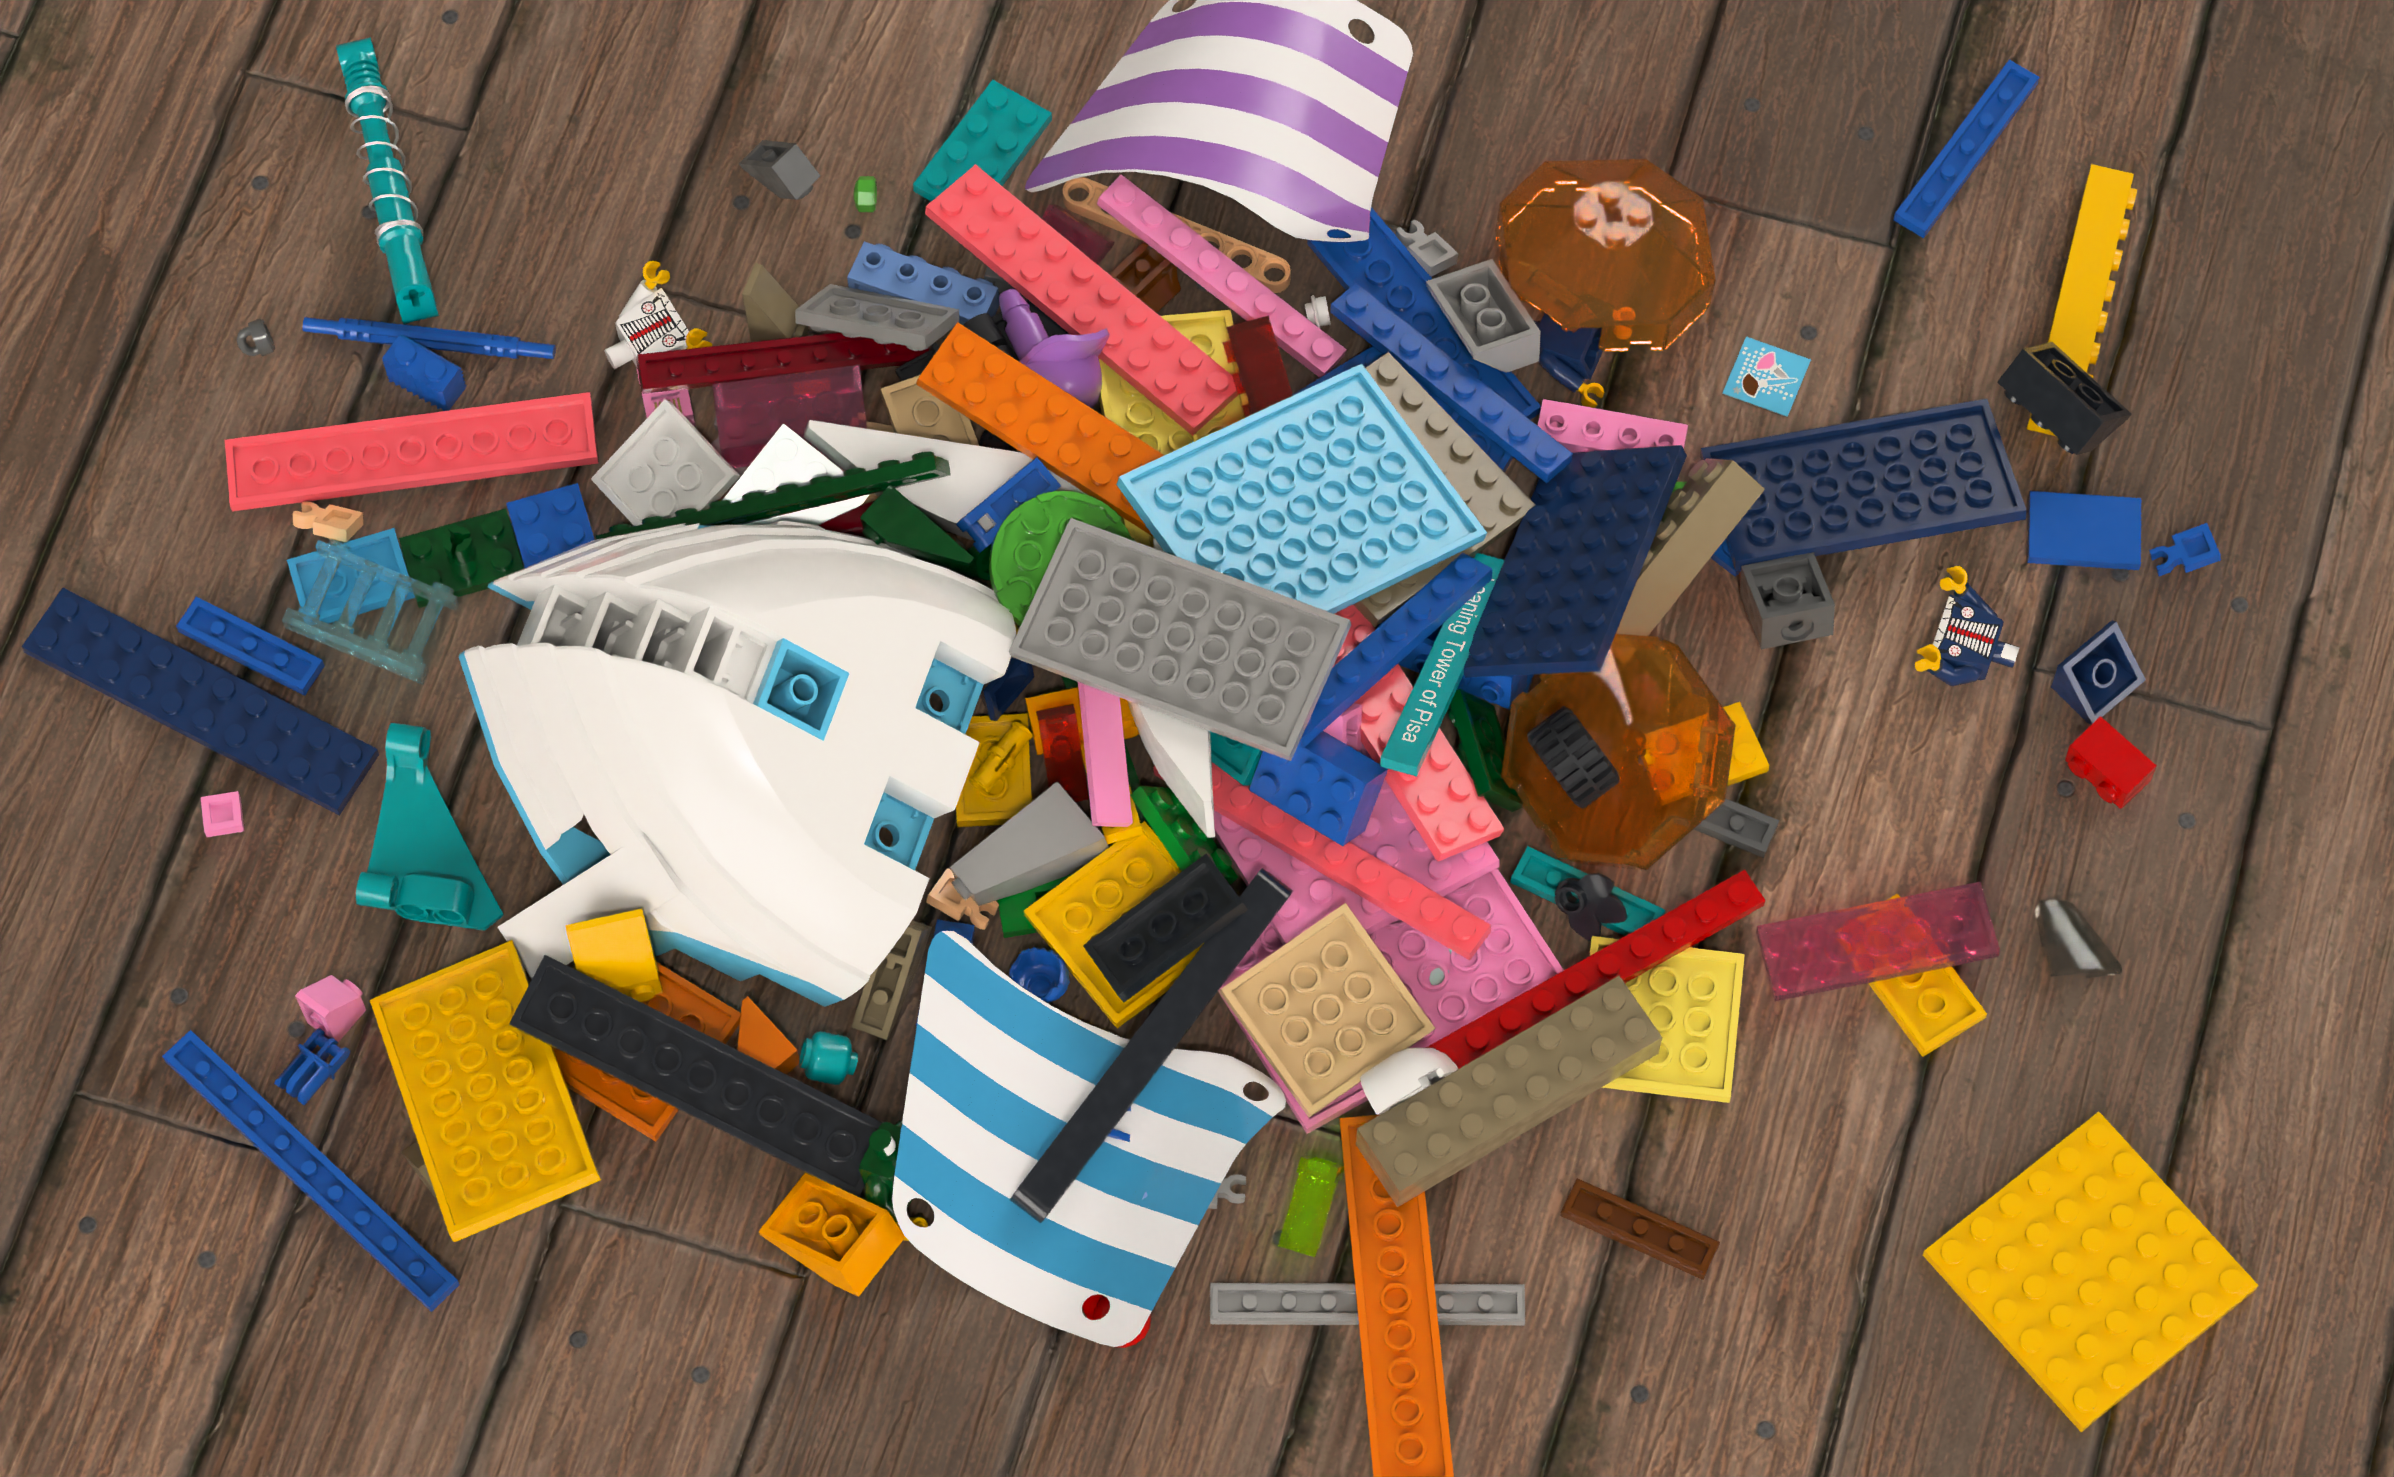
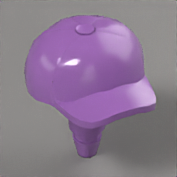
M1012 288L1002 292L998 298L1002 317L1007 322L1005 332L1019 362L1090 408H1093L1098 402L1102 389V372L1098 356L1110 335L1107 328L1091 334H1065L1048 337L1038 314L1031 313L1030 305L1016 289Z

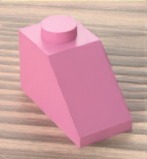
M332 975L301 989L295 995L307 1023L316 1030L322 1029L325 1032L324 1036L328 1039L334 1038L338 1042L366 1011L361 998L363 995L362 991L351 981L345 979L343 982H340Z

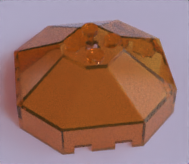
M1647 159L1545 161L1500 202L1495 232L1496 240L1499 241L1500 270L1507 282L1510 281V288L1520 294V300H1526L1538 310L1548 314L1552 320L1562 326V330L1565 332L1570 330L1574 333L1579 328H1602L1598 346L1602 351H1629L1630 344H1650V350H1666L1710 307L1716 278L1703 198ZM1605 212L1609 214L1618 212L1620 214V222L1615 220L1610 223L1607 222Z
M1615 634L1601 671L1542 674L1539 676L1542 681L1529 693L1522 692L1512 701L1502 778L1509 788L1515 789L1524 802L1522 807L1536 827L1545 832L1552 842L1550 847L1560 859L1578 864L1648 870L1726 801L1736 725L1680 647L1673 642L1653 636ZM1562 706L1573 711L1615 767L1620 777V783L1584 809L1574 804L1528 742L1527 732ZM1646 750H1650L1649 754L1655 757L1654 764H1649L1647 770L1643 771L1644 766L1638 763L1639 756H1645Z

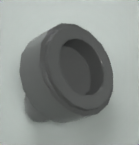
M259 318L249 322L248 327L240 330L237 335V345L246 355L256 356L261 354V356H265L275 350L274 342L263 319ZM252 335L256 346L250 347L246 343V337Z

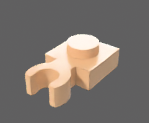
M302 502V512H293V526L301 529L313 528L314 535L326 537L335 542L342 541L347 543L363 526V512L331 504L326 509H322L313 502Z
M947 868L928 894L926 903L957 921L965 914L970 917V921L975 927L985 930L989 918L983 916L980 912L987 911L995 916L999 904L993 901L978 906L971 896L964 900L953 887L951 882L955 880L952 870Z

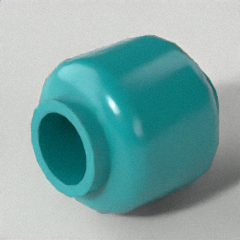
M819 1031L814 1033L811 1039L805 1038L800 1052L799 1068L804 1069L805 1076L809 1080L840 1085L845 1080L847 1074L854 1075L858 1062V1053L852 1052L851 1040L848 1037Z

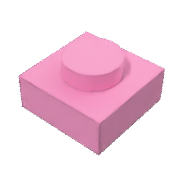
M238 791L201 797L206 837L244 831L241 797Z

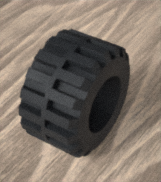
M1562 706L1527 732L1528 742L1576 806L1582 809L1586 808L1620 783L1619 773L1571 709Z

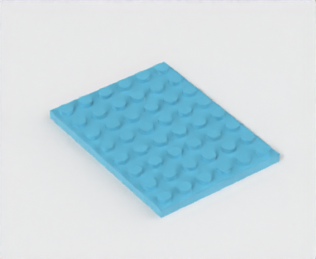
M1363 364L1357 365L1121 475L1116 484L1164 552L1333 614L1484 541L1487 534L1486 530Z

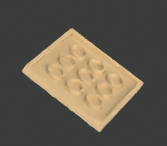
M1346 903L1219 991L1308 1118L1360 1083L1362 1074L1394 1053L1410 1048L1436 1029Z

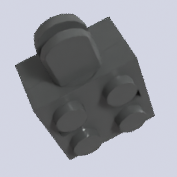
M1813 552L1741 566L1740 597L1761 650L1833 635L1835 603Z

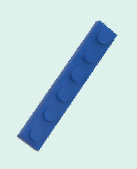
M2008 60L1895 212L1893 221L1925 238L2038 85L2040 77L2015 62Z

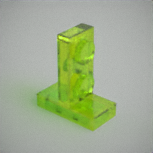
M1305 1155L1300 1158L1296 1171L1299 1175L1278 1246L1317 1257L1338 1182L1342 1181L1344 1165L1316 1156Z

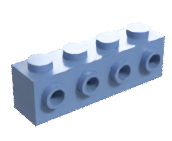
M864 241L847 277L849 288L959 309V323L961 325L983 313H988L993 317L1000 306L998 287H995L991 282L981 278L972 279L963 276L957 270L950 267L940 268L928 264L924 259L915 255L905 256L896 253L890 247L883 244L873 245Z

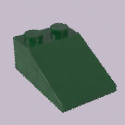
M891 484L860 517L863 526L862 533L877 545L881 543L887 544L889 547L908 553L917 559L947 568L967 578L973 579L978 574L974 557Z

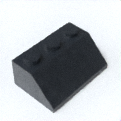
M2053 342L2022 349L1997 381L2005 389L2004 394L2010 401L2024 406L2032 414L2031 419L2039 427L2046 430L2049 429L2059 438L2057 440L2058 444L2071 454L2080 455L2092 451L2132 415L2131 412Z

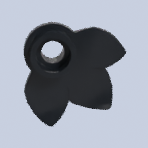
M1589 873L1582 879L1566 878L1556 888L1555 902L1557 907L1563 913L1568 914L1571 928L1588 941H1591L1592 936H1601L1602 923H1620L1627 919V912L1623 902L1617 896L1610 894L1614 887V881L1605 875ZM1571 892L1575 893L1578 898L1574 897Z

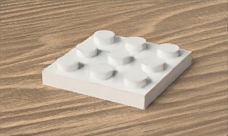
M665 399L596 472L591 480L634 526L642 525V519L654 516H662L664 519L675 517V512L681 509L695 508L697 511L709 509L708 504L718 501L741 476L674 404Z

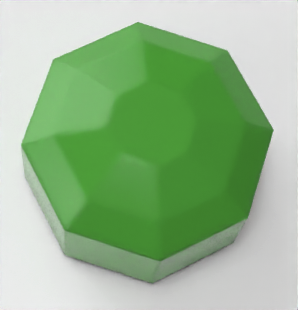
M860 176L856 181L854 202L859 212H874L876 210L877 182L874 176Z

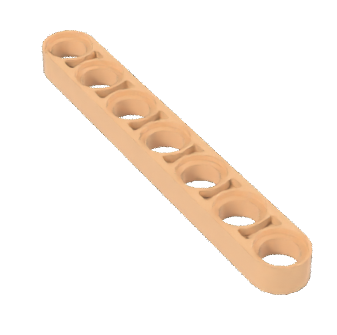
M1086 177L1066 181L1063 186V201L1068 210L1142 240L1114 217L1104 213L1101 207L1097 205L1098 198L1108 186ZM1076 188H1082L1089 193V196L1083 201H1074L1069 197V193ZM1172 213L1205 240L1216 243L1219 246V251L1231 260L1237 255L1250 257L1252 263L1243 269L1273 293H1280L1289 286L1291 270L1290 265L1285 259ZM1271 268H1278L1283 271L1285 276L1280 281L1273 282L1266 279L1264 274Z

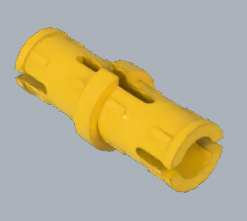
M1013 722L996 746L992 745L987 751L988 757L969 779L971 785L981 793L989 794L1006 770L1010 771L1014 767V759L1033 737L1031 731L1021 723Z

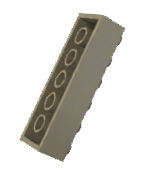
M1709 458L1700 460L1690 470L1688 474L1690 479L1685 486L1671 494L1605 660L1622 663L1629 661L1765 490L1735 461Z

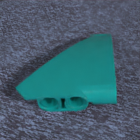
M391 723L386 736L387 775L380 816L367 872H361L358 879L356 904L359 906L395 910L398 915L408 920L485 931L504 915L470 853L427 767L431 731L426 729V727Z

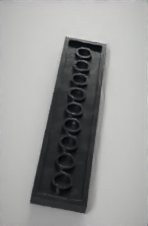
M544 955L509 1026L817 1179L860 1197L865 1185L859 1171V1166L870 1146V1136L879 1129L882 1122Z

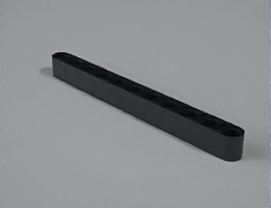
M1263 868L1257 873L1239 897L1248 910L1202 945L1010 1198L1011 1202L1039 1223L1044 1221L1293 892L1292 889Z

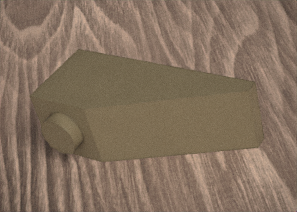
M755 263L742 293L751 342L807 336L808 326L796 324L795 310L799 306L763 265Z
M913 920L910 922L894 947L864 985L851 1026L852 1028L885 1040L889 1039L921 963L932 927Z

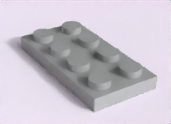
M829 284L795 310L796 324L810 326V329L815 331L831 330L841 332L845 337L855 338L861 336L874 339L879 344L896 343L906 345L910 350L921 351L927 349L945 335L957 322L959 323V309Z

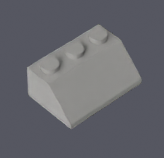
M1493 259L1426 281V287L1474 360L1505 373L1539 362L1541 331Z

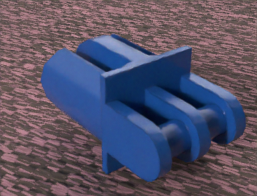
M320 1028L303 1045H298L300 1052L274 1083L279 1088L286 1089V1093L293 1098L297 1097L298 1102L304 1106L329 1077L332 1080L335 1079L334 1074L350 1055L348 1048L344 1047L341 1049L337 1046L338 1041L334 1038H326L324 1036L325 1032ZM318 1045L321 1049L315 1055L312 1051ZM329 1055L333 1056L334 1058L327 1064L325 1060Z

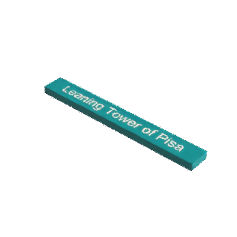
M1480 553L1475 555L1474 559L1492 568V580L1443 623L1383 751L1380 767L1413 776L1418 775L1464 675V666L1469 656V648L1472 644L1474 632L1505 560Z

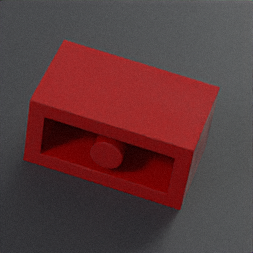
M2101 716L2069 746L2065 758L2068 767L2077 777L2087 779L2096 787L2097 793L2104 801L2114 803L2120 809L2152 780L2157 767L2155 763Z

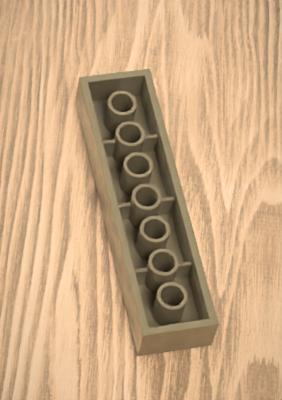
M1617 976L1357 1128L1356 1146L1396 1206L1399 1207L1659 1053L1662 1036L1621 977Z

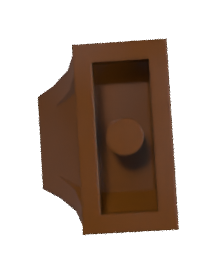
M1146 242L1140 244L1110 273L1114 279L1156 313L1181 291L1177 266Z

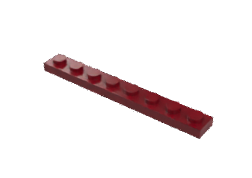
M842 333L637 354L636 363L641 393L645 394L792 378L795 376L819 375L822 373L902 366L928 352L929 347L925 350L914 351L908 349L906 345L896 343L879 344L871 338L861 336L850 338L843 336Z

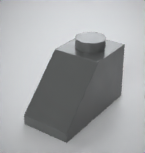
M762 140L739 163L744 171L779 198L799 200L804 198L812 191V184L820 177V174L796 143Z

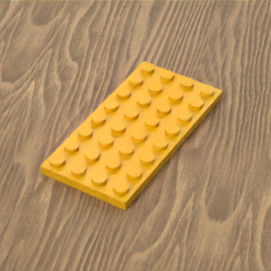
M512 940L370 999L448 1233L453 1242L601 1180L553 1047L509 1026L529 986L522 962Z

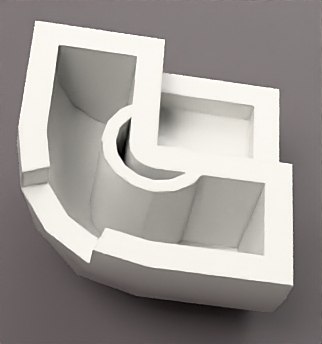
M1406 1048L1394 1053L1362 1074L1360 1080L1372 1108L1377 1115H1381L1458 1070V1067L1445 1053L1434 1048Z

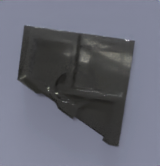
M2039 900L2035 914L2041 946L2045 947L2051 977L2085 973L2086 978L2122 973L2121 964L2074 904L2061 900Z

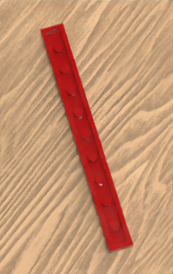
M1743 870L1425 1048H1434L1445 1053L1460 1069L1617 976H1620L1624 983L1640 976L1763 907L1765 899L1746 870Z

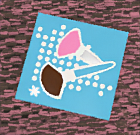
M1746 337L1722 394L1788 417L1811 359Z

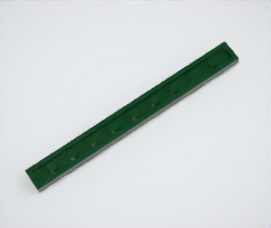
M921 452L912 455L911 461L900 463L899 460H887L878 463L877 469L866 471L865 468L849 469L843 472L844 477L832 479L830 476L816 477L809 480L810 485L798 487L796 484L782 485L776 487V493L764 495L762 492L749 493L742 496V501L735 503L721 500L709 503V509L697 511L695 508L681 509L676 511L675 517L664 519L662 516L648 517L642 519V525L631 527L629 524L614 525L609 527L608 533L596 535V540L686 523L685 526L700 523L699 525H743L882 492L890 484L894 488L950 476L949 461L935 456L934 452Z

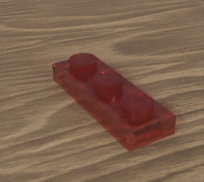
M1074 704L1036 711L1048 788L1058 782L1074 802L1089 800Z

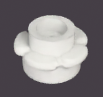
M1312 295V302L1305 304L1307 319L1319 328L1331 325L1326 296L1315 298Z

